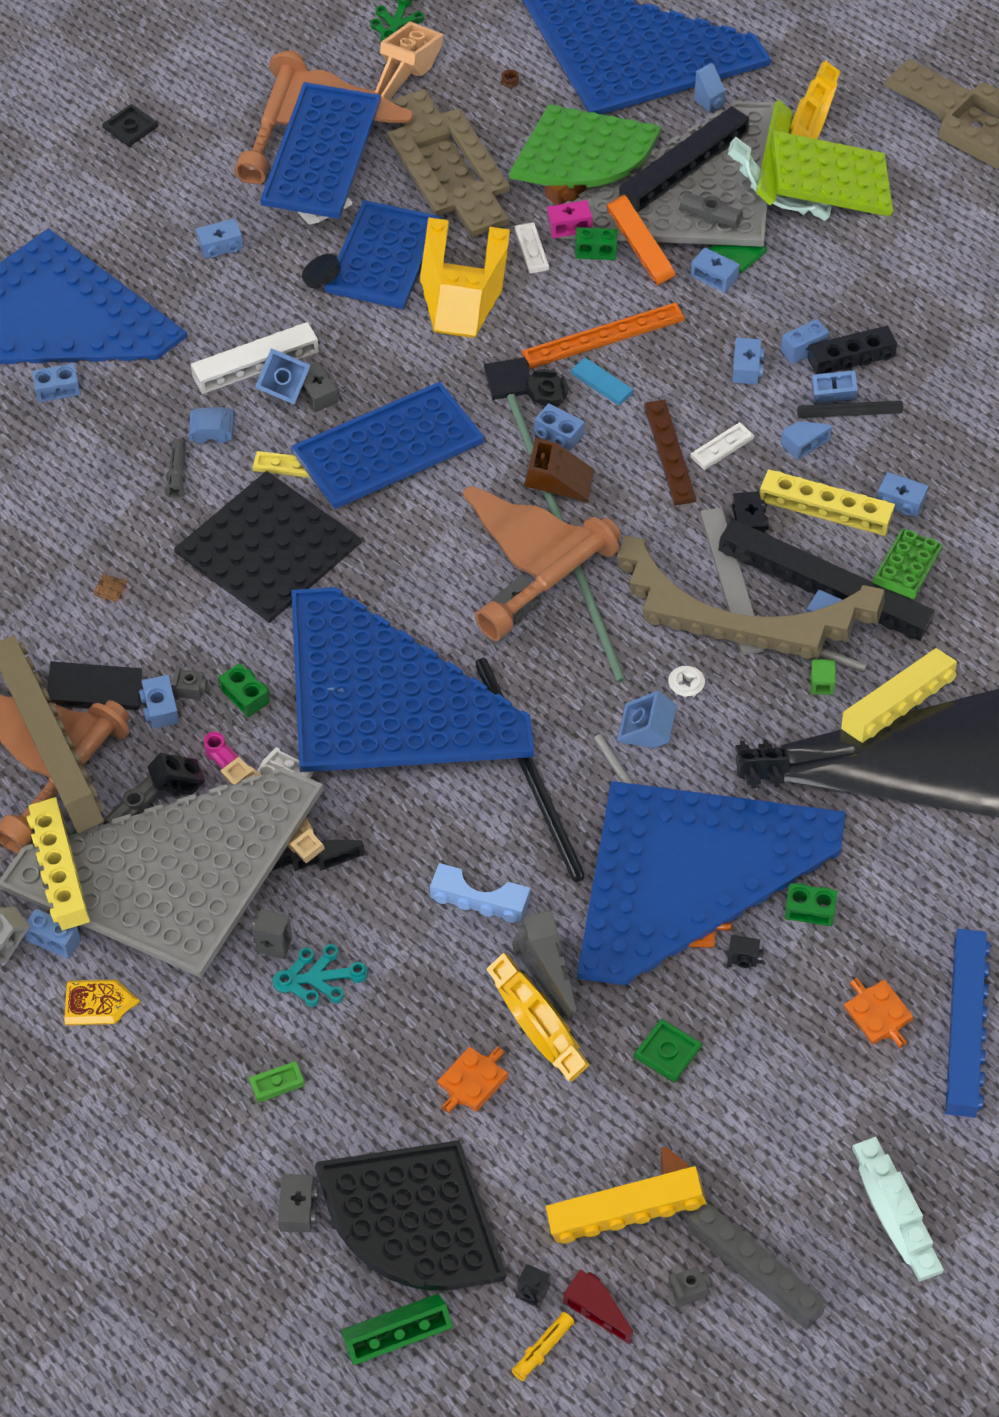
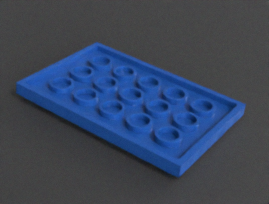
M363 200L338 256V260L341 263L339 264L341 266L340 272L332 282L325 285V293L405 309L421 271L428 218L441 219V216Z

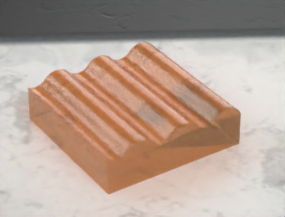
M103 574L95 588L94 596L117 602L127 581Z

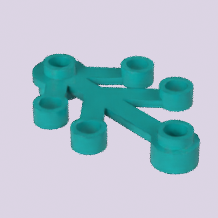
M328 944L323 949L322 957L307 973L299 974L306 964H310L314 960L313 950L309 947H304L299 951V958L289 970H281L274 975L273 986L278 992L294 993L303 999L307 1006L314 1007L319 1003L318 992L315 990L307 991L300 986V984H309L329 997L332 1003L338 1004L344 999L343 990L337 986L331 987L324 981L349 978L354 983H362L368 977V970L365 964L355 962L349 968L323 971L331 961L338 957V948L333 944ZM330 950L335 952L332 955L327 954ZM304 954H310V955H311V956L308 957V958H304V957H303ZM357 968H360L362 970L359 973L354 972V970ZM283 978L289 979L287 982H281ZM334 993L340 994L339 997H333L332 995ZM310 996L316 997L312 1001L308 1000V997Z

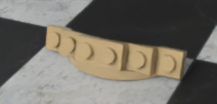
M240 757L221 770L223 777L231 785L242 783L241 780L256 775L263 776L253 767L248 766ZM305 818L288 844L293 853L296 852L305 863L325 849L323 843L314 835L313 828L307 818Z

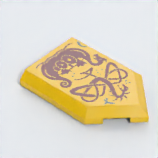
M117 979L67 981L65 1025L115 1024L129 1009L134 1008L140 1003V1000Z

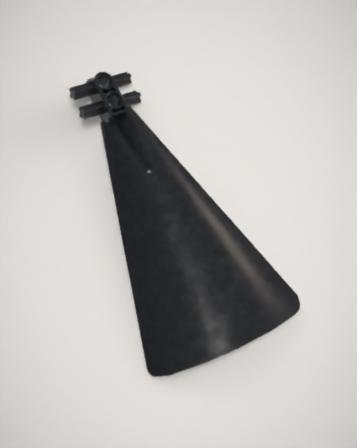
M999 689L907 712V714L894 720L890 726L884 727L874 737H870L863 743L841 729L783 744L781 747L775 748L772 747L771 743H768V740H763V744H758V748L750 749L749 745L745 744V741H740V745H735L737 776L746 780L747 785H750L753 789L756 788V784H761V779H769L770 783L774 784L775 787H780V783L788 781L999 817Z

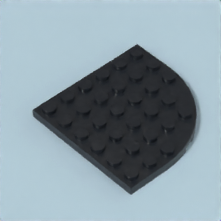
M460 1140L325 1160L316 1163L315 1170L328 1212L339 1236L357 1258L378 1274L405 1286L431 1291L454 1290L504 1281L507 1277Z

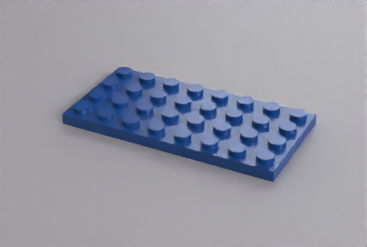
M303 82L262 193L261 205L340 219L381 103V95Z
M437 382L291 446V451L332 507L337 509L483 444L484 436L443 384Z

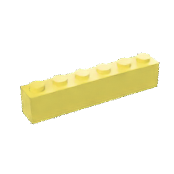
M935 648L843 712L841 729L861 743L870 737H874L884 727L890 726L894 720L907 714L910 709L921 704L930 695L937 693L947 683H951L956 677L957 661Z

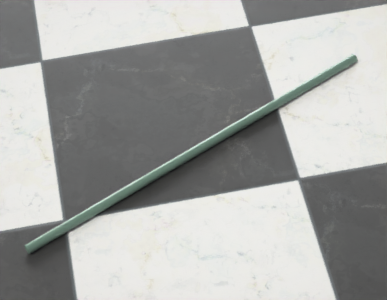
M509 394L507 400L530 457L534 443L515 395ZM543 491L551 514L564 522L554 494ZM579 565L574 569V573L617 683L625 682L624 674L582 566Z

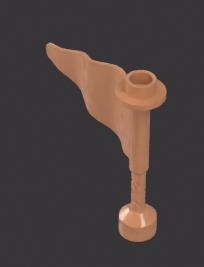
M286 50L273 55L269 63V69L276 77V81L263 113L261 127L253 149L251 151H244L239 155L234 168L235 175L245 183L259 185L265 181L270 164L263 154L271 132L276 127V124L288 125L303 82L372 94L378 93L353 86L338 76L324 70L308 71L302 56L295 51ZM381 96V103L374 121L407 123L412 120L413 113L411 110L395 105Z
M473 486L467 487L463 491L464 498L473 507L486 530L497 541L510 562L517 569L530 573L535 577V581L507 603L490 601L475 613L477 625L493 641H499L513 629V614L541 592L548 591L597 551L603 556L612 557L619 550L618 540L621 538V533L617 525L609 518L600 520L596 517H590L584 522L583 527L574 526L561 521L550 512L538 506L508 503L489 492Z
M0 695V742L24 767L49 778L48 784L31 804L54 798L58 791L13 697ZM108 700L105 705L94 703L89 708V713L72 711L53 704L59 715L55 719L59 717L66 729V732L62 734L67 733L74 746L70 750L75 749L83 766L109 735L117 739H125L129 734V727L126 724L130 718L129 714L120 704ZM29 806L22 815H5L0 821V843L16 854L24 846L33 842L31 834H34V829H30L27 816L31 815Z

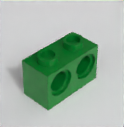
M576 227L575 259L616 260L618 229Z
M238 663L218 677L220 690L247 718L270 703L268 687L263 682L260 683L255 678L254 673L249 668L246 669L241 663Z
M790 883L784 919L832 927L838 891L831 890L828 887L818 888L802 883ZM796 900H801L803 903H798Z

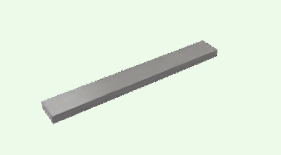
M722 507L700 511L728 611L754 616L738 559L718 551L720 537L727 527ZM738 644L741 655L764 652V649L754 645Z

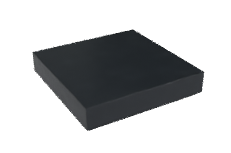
M130 104L104 122L102 127L130 147L156 129L158 122L133 104Z
M525 357L484 364V372L492 400L507 398L509 394H514L515 396L528 394L526 382L530 373Z

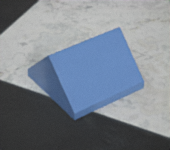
M271 348L255 388L295 404L311 365Z

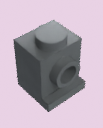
M176 666L171 683L173 696L200 700L202 692L206 693L208 680L204 678V673L183 670L181 667Z
M698 1266L678 1274L673 1273L669 1275L668 1285L678 1307L708 1296V1287L711 1286L710 1280L705 1271L700 1272ZM695 1281V1284L693 1285L688 1284V1282Z

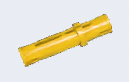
M562 1312L532 1347L529 1346L525 1350V1355L511 1369L516 1378L520 1381H525L533 1369L544 1362V1357L575 1324L569 1314Z

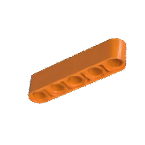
M622 195L608 203L606 207L609 214L652 280L657 282L656 285L659 286L676 276L673 267L628 198Z

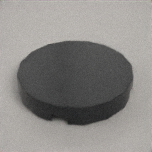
M333 254L318 256L306 265L302 271V279L306 286L320 288L322 287L321 284H328L337 277L341 269L339 265L341 263Z
M541 369L536 370L529 376L526 382V391L534 402L542 406H547L548 404L558 406L567 397L568 385L563 377L557 376L556 372Z

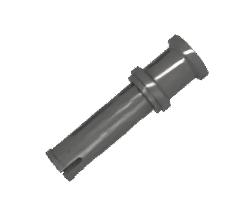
M174 439L172 441L170 470L166 474L168 484L165 487V494L170 498L182 497L184 495L183 482L186 476L183 472L186 443L182 439Z

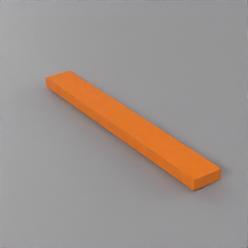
M675 302L522 350V355L525 357L529 368L532 369L684 321V315Z

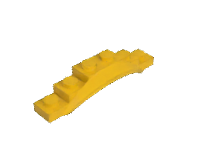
M826 60L821 63L816 78L810 82L806 95L800 99L790 125L791 134L818 139L841 72Z
M503 953L486 970L494 979L495 986L532 1043L555 1067L561 1070L568 1081L573 1082L590 1066L579 1051L581 1047L570 1034L571 1029L545 994L538 991L529 977L519 970L508 954Z

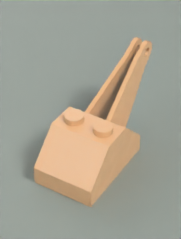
M408 22L381 42L380 54L387 63L375 92L390 100L411 73L415 76H422L428 72L440 51L444 34L413 22Z

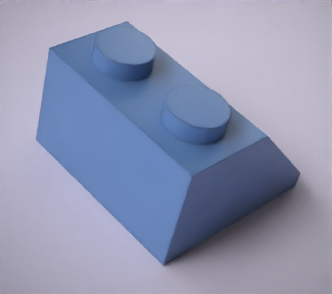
M659 690L625 703L617 741L649 748H656L669 743L677 704Z

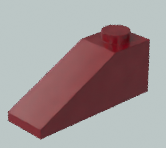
M580 1269L563 1294V1304L630 1345L633 1341V1330L598 1276L591 1272L586 1273Z

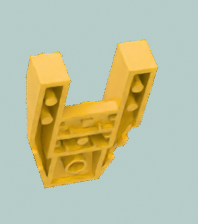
M429 217L420 284H422L425 301H427L433 331L463 337H476L502 292L510 230L496 227L489 228L484 269L443 263L449 220Z

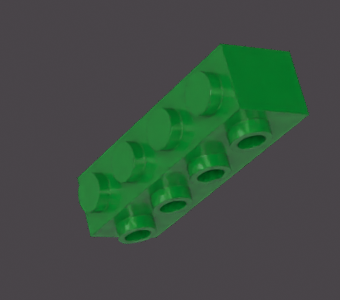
M437 1293L340 1330L347 1355L352 1364L356 1365L403 1346L416 1343L432 1335L442 1333L453 1328L446 1303L440 1294Z

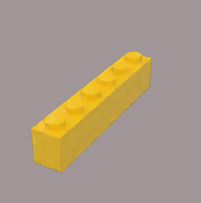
M696 1166L546 1205L551 1234L556 1243L568 1244L575 1241L576 1238L584 1236L594 1237L606 1230L617 1231L629 1224H644L652 1218L660 1216L670 1217L675 1212L683 1210H697L707 1203L699 1172Z

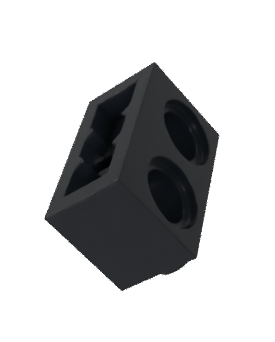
M159 753L147 766L154 787L158 790L192 795L205 782L197 759Z

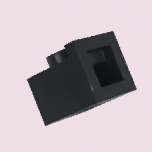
M731 935L727 967H732V963L742 968L756 967L757 963L762 964L764 949H759L761 939Z
M526 1264L518 1280V1292L515 1298L540 1308L550 1287V1274Z

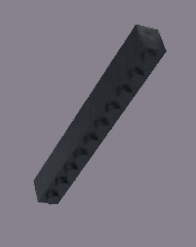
M731 519L720 537L718 551L815 595L818 590H821L844 600L860 591L862 585L884 589L885 604L878 623L887 629L904 634L909 639L921 641L932 622L934 609L874 584L872 581L734 519Z

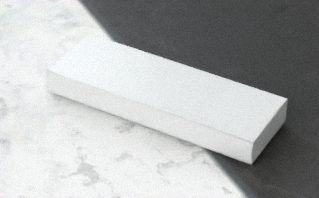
M535 223L514 226L529 274L549 270V264Z
M739 422L692 452L691 458L701 468L706 470L753 440L754 435Z

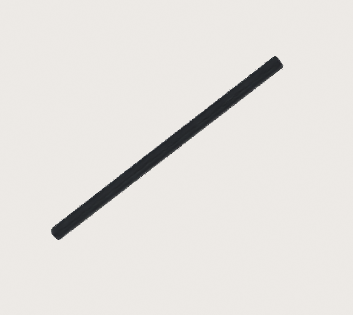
M477 659L475 662L476 668L483 684L487 686V690L495 695L499 694L504 697L487 659ZM532 757L517 758L572 881L578 882L583 880L584 871Z

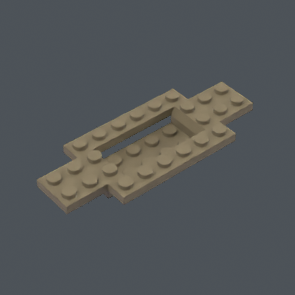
M425 89L390 100L395 105L411 110L413 117L410 122L400 123L401 128L387 132V139L434 214L440 216L452 211L455 216H459L471 237L488 232L490 227L499 228L508 225L509 218L494 196L509 192L510 185L461 110L457 108L441 114ZM450 134L457 143L458 147L460 148L464 156L466 157V159L468 160L469 164L471 165L477 176L479 177L480 181L476 180V178L470 171L469 167L459 154L458 150L450 140Z

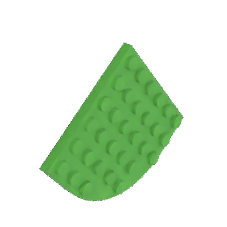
M548 105L509 172L510 179L545 186L568 185V188H574V185L586 184L588 188L612 183L628 176L632 169H638L644 164L662 133V126L637 122L631 119L616 118L615 116L601 115L595 112L564 108L558 105Z

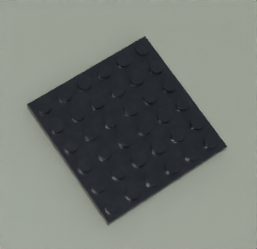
M265 471L178 544L174 551L178 556L270 623L292 604L291 590L311 588L362 543V539L270 472Z

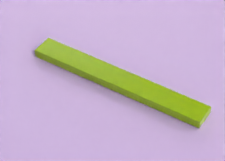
M780 99L774 103L756 193L768 205L775 202L777 195L770 134L773 130L789 133L793 111Z

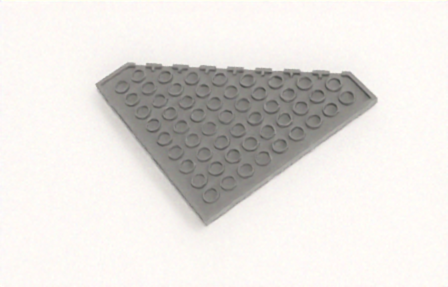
M734 101L729 104V108L732 106L749 117V133L739 140L752 148L750 155L761 169L775 102ZM719 110L709 116L708 121L703 124L698 123L689 128L683 136H676L669 140L663 148L659 150L657 148L654 149L644 164L638 169H632L628 176L612 183L597 186L594 189L591 187L579 194V198L572 202L587 200L592 215V228L618 229L617 241H627L606 207L608 203L619 198V186L649 166L650 163L663 156L667 151L677 146L681 141L691 136L695 131L705 126L709 121L719 116L723 111ZM729 147L638 212L639 217L656 242L764 246L767 203L751 188L750 179L739 171L741 163L733 160L728 155ZM685 192L703 198L716 196L720 199L721 204L743 211L741 224L737 228L719 221L712 224L706 223L701 215L680 209L682 196ZM576 235L564 236L559 238L576 239Z
M285 768L273 770L274 773L262 777L260 775L241 780L242 783L228 787L226 784L210 789L209 793L203 795H190L177 799L176 803L163 806V804L144 809V813L134 816L130 814L112 819L111 823L101 826L96 825L81 833L68 835L90 922L82 925L202 978L323 792V784ZM33 844L26 845L20 850L1 877L0 889L50 911L54 906L53 903L49 904L45 893L49 886L48 884L44 885L40 871L44 870V866L39 865L36 852L40 851L39 847L35 848Z

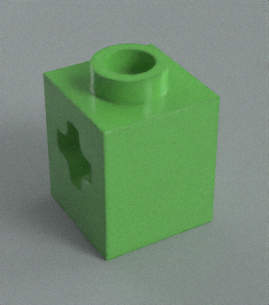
M812 659L811 694L834 695L835 660Z

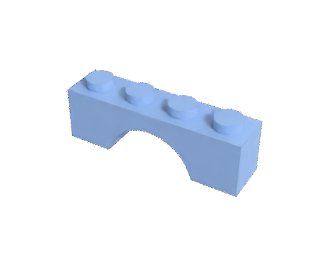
M439 863L430 885V897L440 904L451 903L457 905L462 910L473 909L479 911L484 916L490 917L494 915L502 917L509 923H521L531 900V888L507 882L498 890L480 892L467 885L463 879L462 869Z

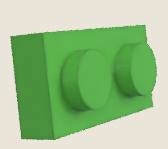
M296 1061L249 1077L257 1103L305 1086Z

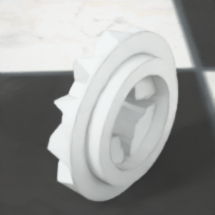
M681 666L670 673L668 678L669 688L674 691L676 696L682 695L684 699L687 696L695 697L696 694L702 693L705 686V678L697 668ZM683 678L690 682V687L683 684Z

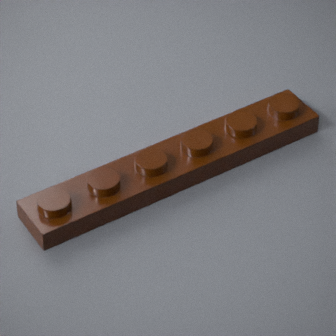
M665 399L644 403V409L674 506L696 502V496Z

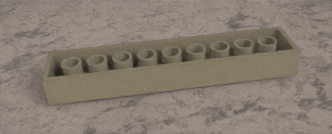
M12 635L0 641V672L77 833H81L104 822L101 815L104 808L99 798L94 799L98 795L91 782L86 783L90 778L83 765H81L82 762L75 749L70 750L74 746L67 733L62 734L66 732V729L59 717L55 719L59 715L53 703H47L51 699L44 686L40 688L43 682L38 672H32L36 668L29 656L25 657L28 652L23 641L18 643L15 635Z

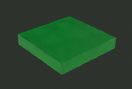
M661 1018L633 1054V1058L675 1083L700 1051L702 1043Z

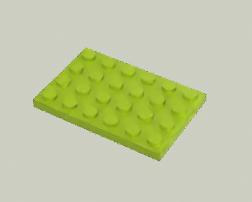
M774 130L771 132L770 142L777 195L891 216L893 206L885 153Z

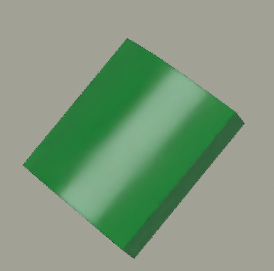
M713 245L709 248V250L740 264L739 273H743L767 252L765 246Z

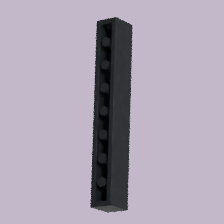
M732 106L721 112L719 116L709 121L705 126L695 131L691 136L681 141L656 161L650 163L649 166L636 173L628 181L623 182L619 186V197L625 195L638 213L727 149L735 137L740 139L749 133V117Z

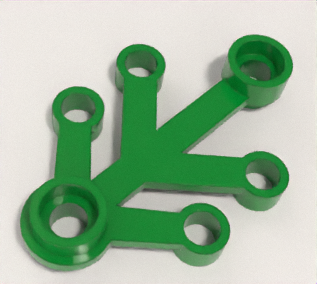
M397 0L398 7L394 18L387 12L385 6L380 5L375 8L376 16L382 17L390 26L389 29H386L379 18H374L370 21L371 28L377 30L381 35L380 42L408 22L421 23L424 21V14L420 11H416L413 15L402 19L406 7L412 4V0Z

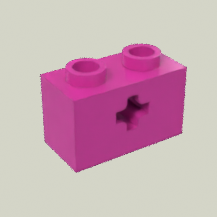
M587 200L547 207L548 225L552 238L576 235V227L592 228V215Z

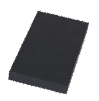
M50 661L47 692L51 700L47 703L91 707L94 703L105 705L108 700L120 704L124 709L139 710L142 668Z

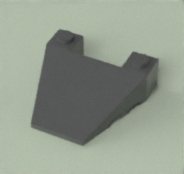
M552 910L523 917L521 925L518 926L519 932L515 935V941H512L514 953L520 956L522 963L567 1020L572 1019L576 1012V1005L570 980L567 979L564 965H566L564 956H561L557 943L560 942Z

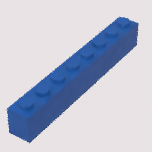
M957 929L954 939L945 1111L947 1115L976 1118L978 1109H983L984 1095L979 1094L980 1087L984 1086L985 1072H980L981 1065L985 1064L986 1050L981 1049L982 1042L985 1043L987 1028L982 1027L983 1020L986 1021L988 1006H984L983 1001L987 999L989 985L984 984V978L988 977L990 966L989 963L985 962V956L990 954V942L986 941L987 932Z

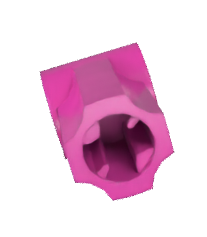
M210 732L205 736V755L209 760H213L221 769L239 757L226 744L221 733Z

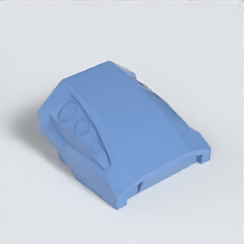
M210 407L191 410L189 441L201 444L207 442L208 439H214L218 443L232 440L234 409Z

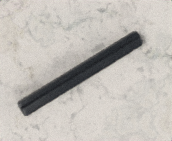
M901 400L799 405L797 407L798 418L903 412V402Z

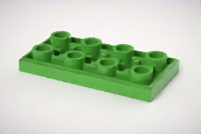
M901 529L874 576L872 583L915 599L939 556L943 544L938 543L932 538L918 535L912 530Z

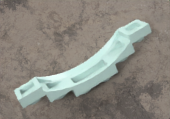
M735 137L730 143L728 155L733 160L741 163L739 171L750 179L751 188L756 192L761 169L750 155L752 148ZM776 195V200L773 203L782 209L798 211L803 215L809 210L814 216L819 217L823 221L830 217L832 205L783 195Z
M876 1137L853 1145L852 1150L860 1163V1175L874 1210L905 1262L911 1265L918 1281L920 1282L943 1273L944 1269L932 1248L933 1241L922 1221L923 1215L901 1172H897L889 1155H885Z

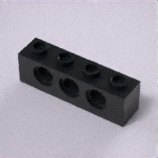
M887 325L810 344L807 358L815 375L849 370L855 366L869 365L875 361L889 360L895 357L897 342Z

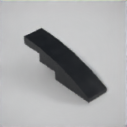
M362 840L321 841L325 849L307 863L287 846L271 871L290 864L294 871L317 864L320 871L364 856V844Z

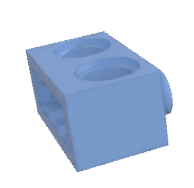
M74 363L32 371L38 403L80 395Z
M855 370L812 375L813 403L856 399L858 390Z
M548 404L534 420V433L538 437L555 442L569 451L584 436V421L551 404Z
M36 908L27 920L30 928L26 932L25 937L28 942L67 959L70 958L81 941L77 926L62 931L59 923H54L50 914Z

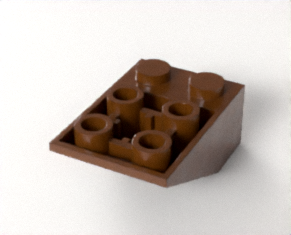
M535 438L524 486L588 502L594 468L559 444Z

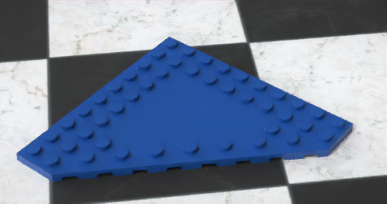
M522 0L587 112H595L602 115L694 88L696 71L710 63L715 66L720 79L771 65V58L755 34L750 32L742 34L736 32L735 28L721 25V27L711 25V21L700 18L695 20L685 17V14L672 10L669 13L661 11L660 7L647 3L643 6L636 4L635 0Z
M49 228L0 262V364H17V362L47 363V361L64 363L76 362L77 360L99 362L108 359L135 361L136 359L144 358L158 360L188 337L184 329Z
M337 587L291 590L300 772L534 757L530 714L524 710L519 711L506 698L499 694L495 695L487 690L486 685L474 677L472 679L463 674V670L451 662L443 661L436 652L425 645L422 647L414 641L413 637L401 629L399 631L390 626L389 621L378 614H372L367 610L366 606L354 598L349 599ZM340 688H343L344 692L337 691V690L340 689Z
M611 781L577 979L627 985L634 981V977L639 974L647 973L659 966L662 960L682 952L689 947L690 943L697 939L701 940L713 933L718 926L725 922L729 923L741 916L743 911L749 907H755L769 899L772 893L777 890L782 891L790 883H795L796 879L800 876L808 875L822 866L823 862L830 858L838 857L841 854L845 812Z

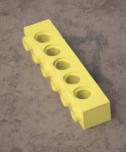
M768 469L760 488L761 500H765L767 504L886 536L893 518L895 507L893 503L831 487L823 483L809 481L801 477L791 476L779 471Z
M54 797L28 805L31 815L27 816L30 829L35 830V833L31 834L35 848L39 847L40 850L36 852L37 860L40 866H44V870L40 871L44 885L48 884L49 886L45 893L49 904L53 903L54 908L50 909L53 922H58L62 931L90 922L63 814L57 798Z

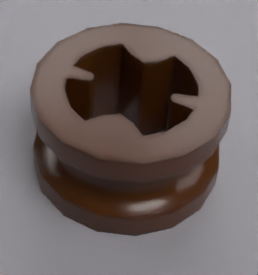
M512 69L505 70L502 73L503 86L507 88L516 87L519 84L518 72Z

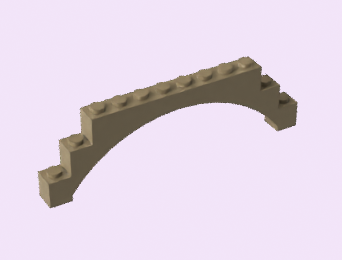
M625 535L617 554L618 567L625 572H633L630 580L631 594L640 599L647 598L643 607L644 621H647L649 624L667 626L674 630L690 631L696 635L713 636L719 640L727 639L738 644L754 645L761 649L777 650L783 654L800 655L806 659H819L826 637L835 641L842 640L848 642L855 620H860L863 623L878 624L885 604L884 589L862 585L860 591L848 598L812 612L778 617L736 614L698 601L674 585L651 559L645 539Z

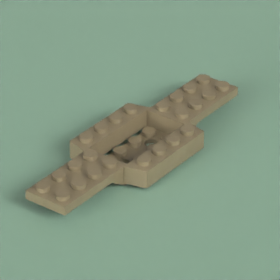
M909 58L886 79L885 86L935 112L942 121L938 138L999 170V121L997 120V118L999 119V89L984 82L969 91ZM981 110L991 114L992 116H988L982 113ZM979 122L983 127L975 128L971 124Z

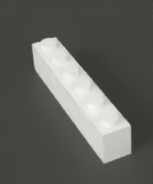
M308 322L194 362L191 364L192 376L199 390L204 394L260 374L271 348L295 359H301L318 353V339Z

